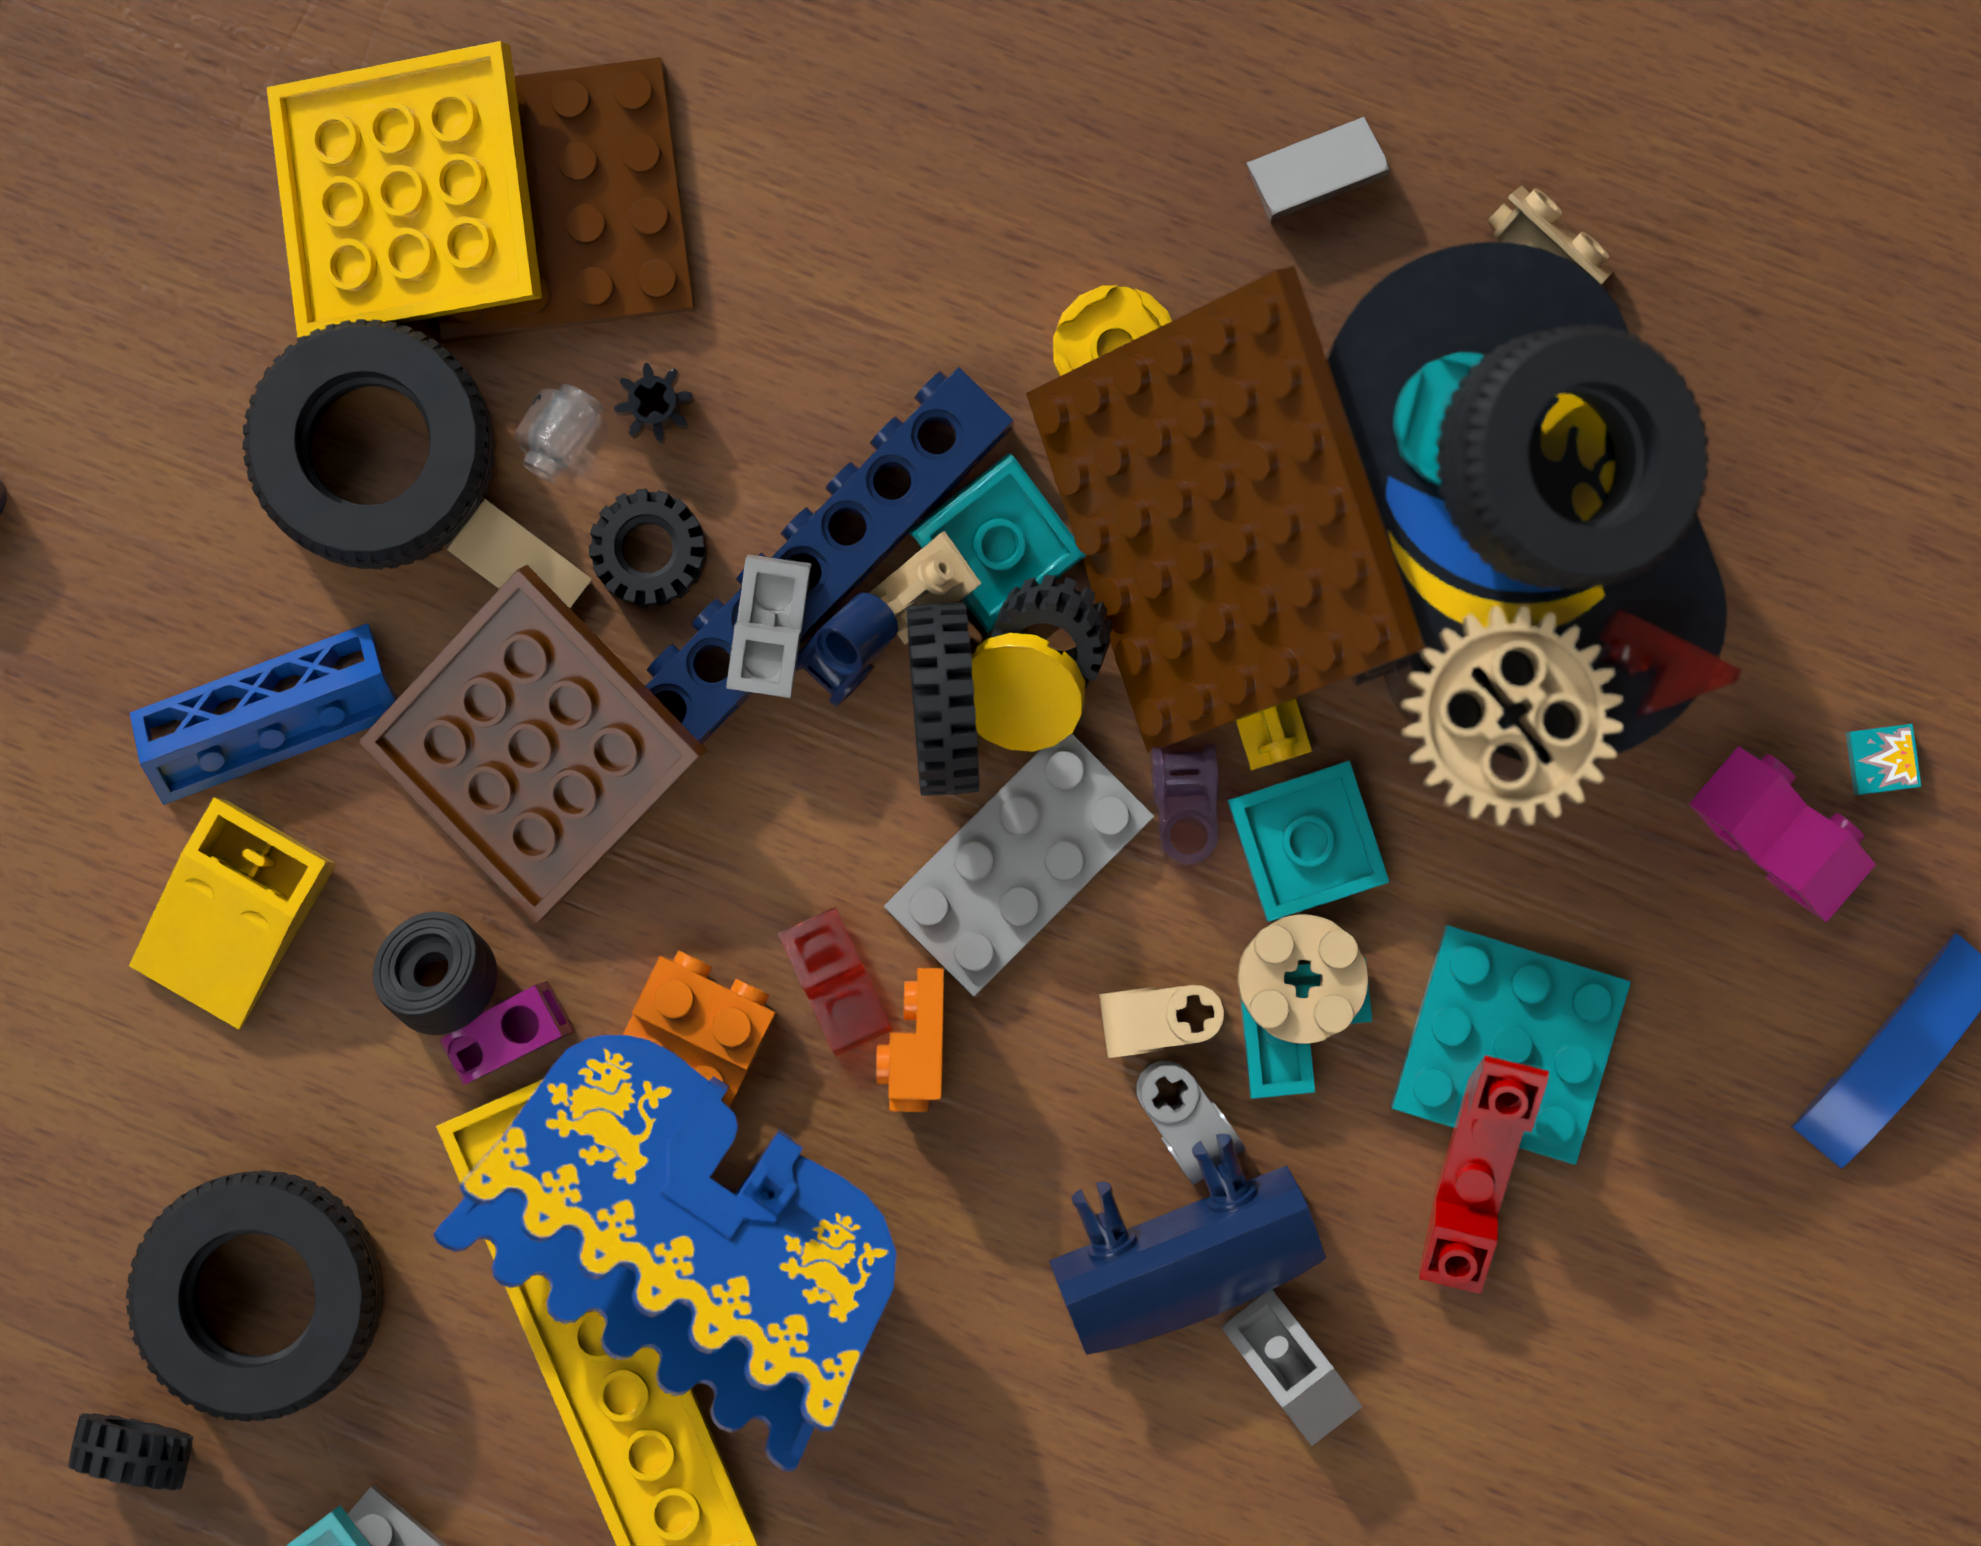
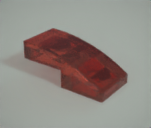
M836 907L778 933L835 1057L893 1030Z

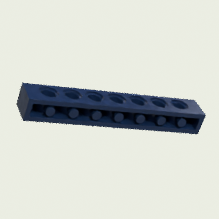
M960 367L948 378L941 371L935 374L914 397L920 404L918 409L904 423L896 416L892 418L871 440L870 444L876 451L860 468L853 462L848 463L825 488L832 496L815 513L808 507L804 508L781 532V535L787 542L771 558L790 561L809 558L816 561L822 571L819 583L807 592L800 645L910 534L908 530L923 520L1013 429L1014 420ZM931 423L946 424L955 433L956 440L954 445L943 454H931L925 451L918 441L921 431ZM899 468L908 474L911 479V486L906 495L900 499L888 500L881 497L875 491V479L883 470ZM843 513L857 514L866 523L864 537L854 545L845 546L838 544L830 536V526L833 520ZM763 552L758 555L767 557ZM744 569L736 578V581L739 582L741 585L743 581ZM741 589L726 604L722 603L718 598L712 601L692 622L691 626L697 633L681 650L674 644L669 645L646 670L653 678L645 686L657 699L665 694H677L684 699L687 712L681 724L702 745L754 693L727 689L728 676L720 682H705L699 678L696 669L699 657L709 649H722L729 653L731 657Z

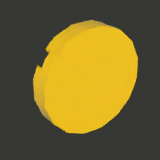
M1118 285L1100 286L1079 295L1062 313L1053 336V364L1058 376L1060 377L1171 322L1170 315L1150 294L1129 287H1118Z
M1007 633L986 639L976 647L975 652L971 655L977 733L985 740L1009 750L1033 752L1056 746L1073 733L1085 705V680L1076 661L1065 651L1061 655L1056 650L1048 647L1050 641L1036 635Z

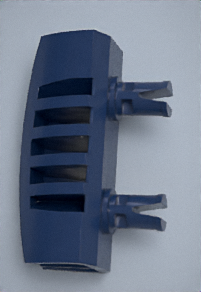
M1216 1134L1221 1159L1219 1166L1215 1165L1201 1141L1192 1148L1193 1156L1197 1159L1211 1196L1129 1229L1125 1227L1113 1196L1111 1184L1108 1182H1096L1101 1206V1213L1099 1214L1094 1211L1081 1189L1075 1192L1072 1196V1203L1077 1208L1090 1244L1049 1260L1085 1354L1089 1355L1121 1348L1200 1322L1258 1297L1301 1275L1325 1260V1252L1311 1213L1288 1166L1286 1165L1246 1181L1233 1147L1232 1137L1229 1134Z

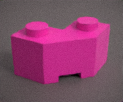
M1738 746L1692 799L1689 805L1710 830L1734 852L1739 849L1757 866L1766 871L1768 874L1764 878L1778 890L1827 923L1876 865L1860 845L1865 838L1864 834L1838 813H1835L1828 819L1809 807L1791 786L1796 776L1778 759L1766 753L1759 760Z

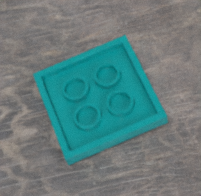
M1445 925L1390 1108L1454 1128L1468 1080L1484 1056L1549 1071V1078L1532 1133L1524 1131L1519 1148L1576 1165L1631 981Z

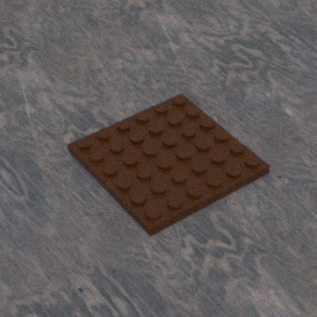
M1295 266L1274 270L1026 393L1054 475L1055 483L1074 534L1076 545L1086 555L1082 561L1092 590L1095 593L1096 603L1103 602L1107 608L1105 620H1111L1112 626L1109 637L1111 638L1110 644L1147 753L1167 748L1425 650Z

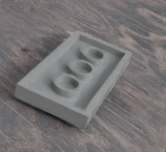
M1070 734L1056 746L1041 749L884 907L975 996L1154 815L1073 734Z

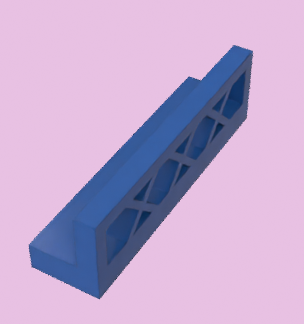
M366 623L132 711L129 714L139 763L163 805L368 729L376 723L398 698L384 672L375 636L369 624ZM362 650L365 661L341 670L332 668L339 658ZM293 675L302 677L296 686L280 693L272 691L282 679ZM234 697L242 699L234 710L222 715L212 714L221 702ZM173 720L182 721L174 733L152 741L150 729Z

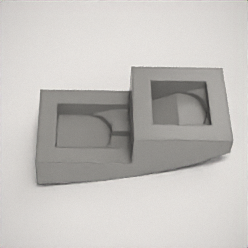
M747 555L738 618L734 627L727 689L791 697L811 571L810 563Z

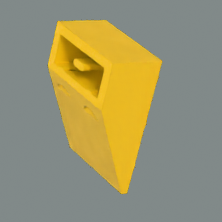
M214 797L183 849L129 966L241 1030L337 863L228 800Z

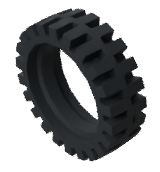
M935 603L907 607L910 673L921 796H942L979 792L976 714L965 603Z

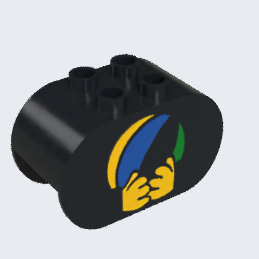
M1506 242L1468 243L1428 253L1406 263L1377 283L1352 310L1326 354L1331 374L1424 646L1444 654L1446 649L1439 636L1441 631L1448 628L1463 639L1466 637L1463 628V618L1472 614L1484 629L1488 627L1490 609L1498 606L1503 612L1507 624L1513 623L1518 608L1528 606L1531 626L1537 627L1540 621L1550 612L1555 614L1554 634L1561 636L1572 627L1578 626L1580 632L1573 647L1581 652L1588 647L1598 645L1600 651L1589 665L1594 672L1603 669H1613L1615 673L1600 687L1602 694L1622 696L1623 702L1605 709V718L1621 723L1623 730L1603 735L1601 742L1610 746L1618 755L1654 737L1686 711L1710 679L1718 662L1727 627V603L1721 575L1697 512H1694L1695 519L1692 526L1687 527V534L1682 540H1677V546L1671 553H1666L1665 559L1659 563H1654L1653 567L1648 571L1640 572L1639 576L1625 579V581L1616 584L1587 588L1551 589L1520 583L1519 580H1512L1505 576V573H1499L1492 569L1491 564H1485L1479 558V553H1474L1468 548V542L1463 541L1458 534L1459 528L1454 527L1451 523L1450 512L1445 510L1443 503L1446 502L1445 496L1441 497L1438 488L1440 486L1421 477L1400 456L1398 441L1394 432V412L1398 397L1407 381L1424 365L1455 353H1475L1485 356L1491 354L1492 350L1506 344L1508 341L1541 331L1568 326L1594 325L1595 327L1604 326L1609 327L1611 330L1625 331L1627 335L1630 334L1617 305L1599 282L1581 267L1554 253L1528 245ZM1561 394L1552 398L1539 413L1533 425L1528 445V463L1534 486L1540 497L1552 511L1572 523H1579L1589 519L1600 508L1610 491L1615 472V451L1611 435L1600 415L1589 404L1572 394ZM1422 651L1351 677V679L1358 686L1384 676L1395 706L1411 726L1412 724L1419 723L1418 714L1402 709L1401 702L1411 698H1420L1422 691L1407 681L1408 675L1411 673L1429 674L1432 669L1423 661L1420 656ZM1507 651L1500 661V673L1503 679L1510 685L1525 687L1532 679L1533 665L1524 653ZM1474 668L1471 672L1473 679L1496 700L1503 710L1501 718L1497 720L1499 727L1502 730L1514 726L1518 728L1531 745L1539 761L1544 765H1548L1551 762L1550 754L1534 740L1530 733L1528 734L1520 723L1519 719L1526 712L1524 706L1520 702L1511 706L1504 704L1497 695V692L1492 688L1486 674L1480 668ZM1463 692L1454 693L1447 704V716L1456 727L1464 730L1473 729L1480 720V705L1470 694ZM1559 703L1549 704L1545 709L1542 720L1546 732L1552 738L1558 740L1569 739L1576 726L1572 711ZM1499 745L1491 753L1489 763L1493 774L1520 777L1523 770V759L1517 750L1507 745ZM1595 758L1592 763H1595V762H1598V761H1601V760H1604V759H1597V758Z

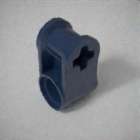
M869 593L857 594L798 652L796 671L804 669L831 694L829 702L837 708L872 672L875 667L873 665L896 637L898 622L893 611L886 602Z

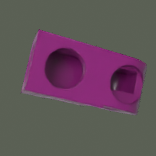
M546 981L533 985L485 1011L467 1026L448 1034L439 1041L464 1086L575 1031L549 982Z

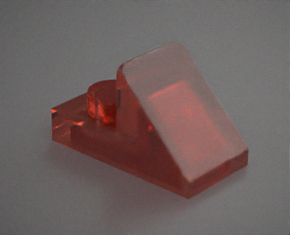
M1618 610L1609 616L1599 637V640L1613 646L1609 656L1623 665L1644 673L1647 672L1649 665L1658 668L1636 717L1737 682L1742 672V669L1622 610Z

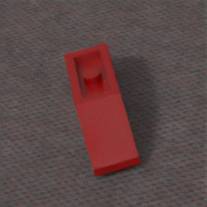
M1484 1056L1470 1076L1436 1185L1419 1269L1420 1280L1478 1294L1482 1293L1498 1242V1213L1523 1133L1524 1131L1532 1133L1548 1082L1549 1071Z

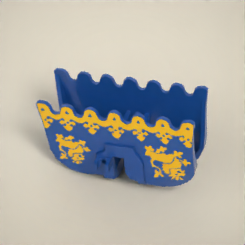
M630 1035L590 1037L568 1048L552 1066L505 1134L464 1179L460 1190L465 1197L434 1232L433 1235L436 1242L448 1250L459 1252L467 1250L477 1240L486 1239L491 1241L496 1249L491 1267L492 1273L500 1285L509 1288L520 1287L532 1276L540 1275L545 1277L550 1282L551 1287L546 1302L547 1310L555 1321L563 1324L575 1323L586 1312L595 1311L600 1313L605 1320L601 1343L603 1350L610 1357L624 1360L631 1358L641 1348L650 1347L655 1349L660 1358L655 1376L658 1386L664 1393L672 1396L684 1395L698 1383L708 1384L714 1392L710 1413L715 1425L721 1430L733 1432L739 1431L752 1419L764 1421L769 1429L765 1444L767 1458L784 1472H794L814 1428L820 1431H831L833 1429L856 1367L894 1289L896 1250L884 1216L869 1197L848 1180L800 1155L804 1147L793 1141L789 1135L780 1129L762 1152L735 1194L731 1193L710 1179V1176L733 1143L738 1129L735 1114L721 1101L729 1088L727 1084L714 1076L708 1081L675 1053L650 1040Z

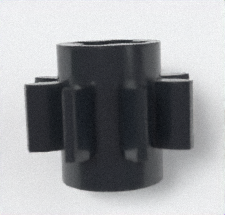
M644 363L643 378L635 383L626 378L620 379L619 382L625 391L629 393L628 402L617 404L614 406V411L620 416L633 414L635 421L629 430L632 438L636 439L643 433L644 429L654 431V435L661 445L665 444L666 435L664 430L670 428L673 424L687 430L689 425L684 417L680 415V406L689 405L695 400L692 392L683 391L675 393L673 388L680 376L678 370L673 368L663 379L655 376L649 363ZM661 390L665 391L663 398L669 407L668 411L664 415L653 411L647 418L644 417L645 408L640 398L645 393L655 397Z

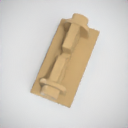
M1521 185L1508 197L1516 206L1514 211L1503 203L1487 221L1495 229L1492 236L1499 242L1528 245L1554 253L1581 267L1595 278L1599 284H1602L1614 272L1605 263L1609 258L1606 250L1585 232H1580L1578 236L1574 235L1558 220L1563 213L1557 204L1536 188L1529 193Z
M944 531L870 591L869 594L879 597L891 608L898 622L897 634L906 645L909 643L907 607L935 603H958L982 583Z

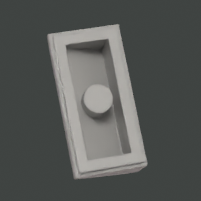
M1364 117L1246 163L1269 223L1387 177L1390 171L1388 162Z

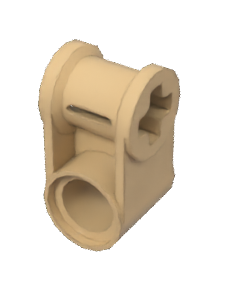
M1200 985L1156 990V987L1099 994L1108 1058L1165 1050L1164 1047L1200 1043L1212 1038L1219 1031L1224 1020V1008L1220 998L1213 990ZM1199 995L1202 1005H1212L1214 1009V1017L1204 1020V1030L1200 1032H1191L1189 1022H1178L1176 1016L1177 1010L1187 1006V996Z

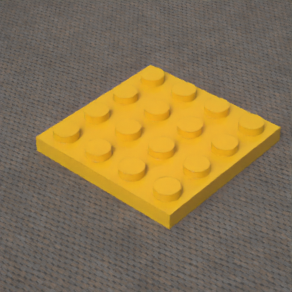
M497 41L267 87L297 338H301L304 335L307 337L311 334L310 332L318 328L320 330L326 329L325 325H337L347 320L351 322H356V319H366L367 321L382 320L383 323L390 321L401 324L542 298L511 46L509 44Z

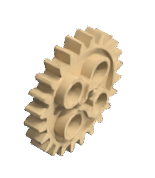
M1499 606L1493 607L1489 612L1488 627L1484 629L1479 621L1472 614H1469L1463 618V628L1466 637L1461 639L1456 633L1445 628L1439 633L1446 652L1441 654L1435 650L1425 648L1420 653L1423 661L1432 669L1430 673H1411L1408 675L1407 681L1421 690L1422 693L1420 698L1402 701L1401 708L1418 714L1419 723L1412 724L1403 729L1401 733L1404 737L1421 738L1423 744L1422 748L1409 757L1410 763H1421L1430 760L1434 768L1427 775L1423 784L1425 787H1429L1443 780L1450 786L1443 801V804L1447 807L1457 802L1463 796L1469 798V819H1477L1487 805L1492 806L1493 819L1496 826L1505 825L1511 808L1517 809L1523 825H1530L1534 822L1536 804H1540L1551 818H1555L1561 815L1558 795L1563 794L1575 804L1581 803L1585 799L1577 781L1581 778L1590 783H1601L1604 778L1592 762L1595 758L1611 760L1616 757L1617 752L1601 742L1603 735L1623 730L1621 723L1605 718V709L1623 702L1622 696L1602 694L1600 685L1607 682L1615 674L1614 670L1603 669L1594 672L1589 664L1599 653L1600 647L1598 645L1591 646L1581 652L1573 647L1580 632L1578 626L1572 627L1561 636L1554 634L1555 614L1552 612L1548 613L1536 627L1531 626L1528 606L1518 608L1512 624L1506 623L1504 614ZM1507 651L1522 652L1530 659L1533 665V676L1527 686H1512L1503 679L1500 673V661ZM1474 668H1480L1486 674L1492 688L1497 692V695L1504 704L1511 706L1520 702L1524 706L1526 712L1519 719L1520 723L1528 734L1530 733L1534 740L1550 754L1551 762L1548 765H1544L1539 761L1531 745L1518 728L1514 726L1502 730L1499 727L1497 720L1501 718L1503 710L1496 700L1473 679L1471 672ZM1463 692L1470 694L1479 703L1481 716L1478 724L1473 729L1464 730L1458 728L1451 723L1447 716V704L1454 693ZM1559 703L1572 711L1576 726L1569 739L1558 740L1552 738L1544 729L1542 717L1549 704ZM1499 745L1513 747L1523 759L1522 773L1515 782L1506 783L1500 781L1493 775L1490 769L1489 759L1491 753Z

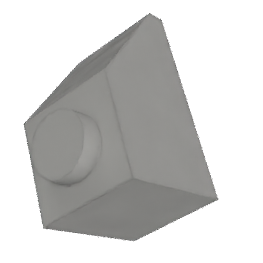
M1273 1290L1261 1295L1221 1327L1311 1446L1363 1407Z

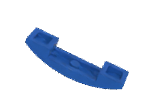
M1957 933L1950 937L1913 981L1916 984L1915 987L1837 1079L1831 1078L1791 1126L1838 1168L1842 1169L1902 1108L1949 1053L1981 1011V953Z

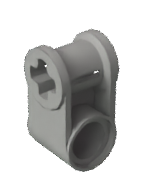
M1158 1060L1147 1065L1141 1071L1136 1082L1138 1100L1163 1136L1161 1140L1193 1185L1204 1179L1197 1159L1194 1158L1192 1148L1199 1141L1202 1142L1216 1166L1221 1164L1216 1134H1229L1232 1137L1236 1155L1246 1149L1216 1104L1210 1102L1194 1077L1180 1064L1170 1060ZM1165 1077L1171 1083L1181 1079L1182 1084L1175 1090L1179 1100L1174 1105L1169 1106L1164 1100L1152 1102V1099L1159 1093L1155 1085L1159 1078Z

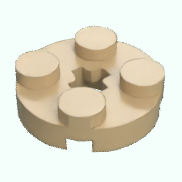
M1292 915L1273 922L1260 930L1255 938L1252 939L1241 956L1237 983L1240 999L1245 1008L1250 1013L1254 1022L1270 1035L1292 1043H1315L1323 1041L1349 1026L1363 1005L1367 992L1368 974L1365 959L1354 937L1348 932L1341 929L1334 922L1319 916ZM1298 960L1309 961L1311 972L1320 974L1321 977L1320 986L1310 987L1307 998L1296 997L1295 986L1285 984L1284 981L1285 972L1295 971L1298 966Z

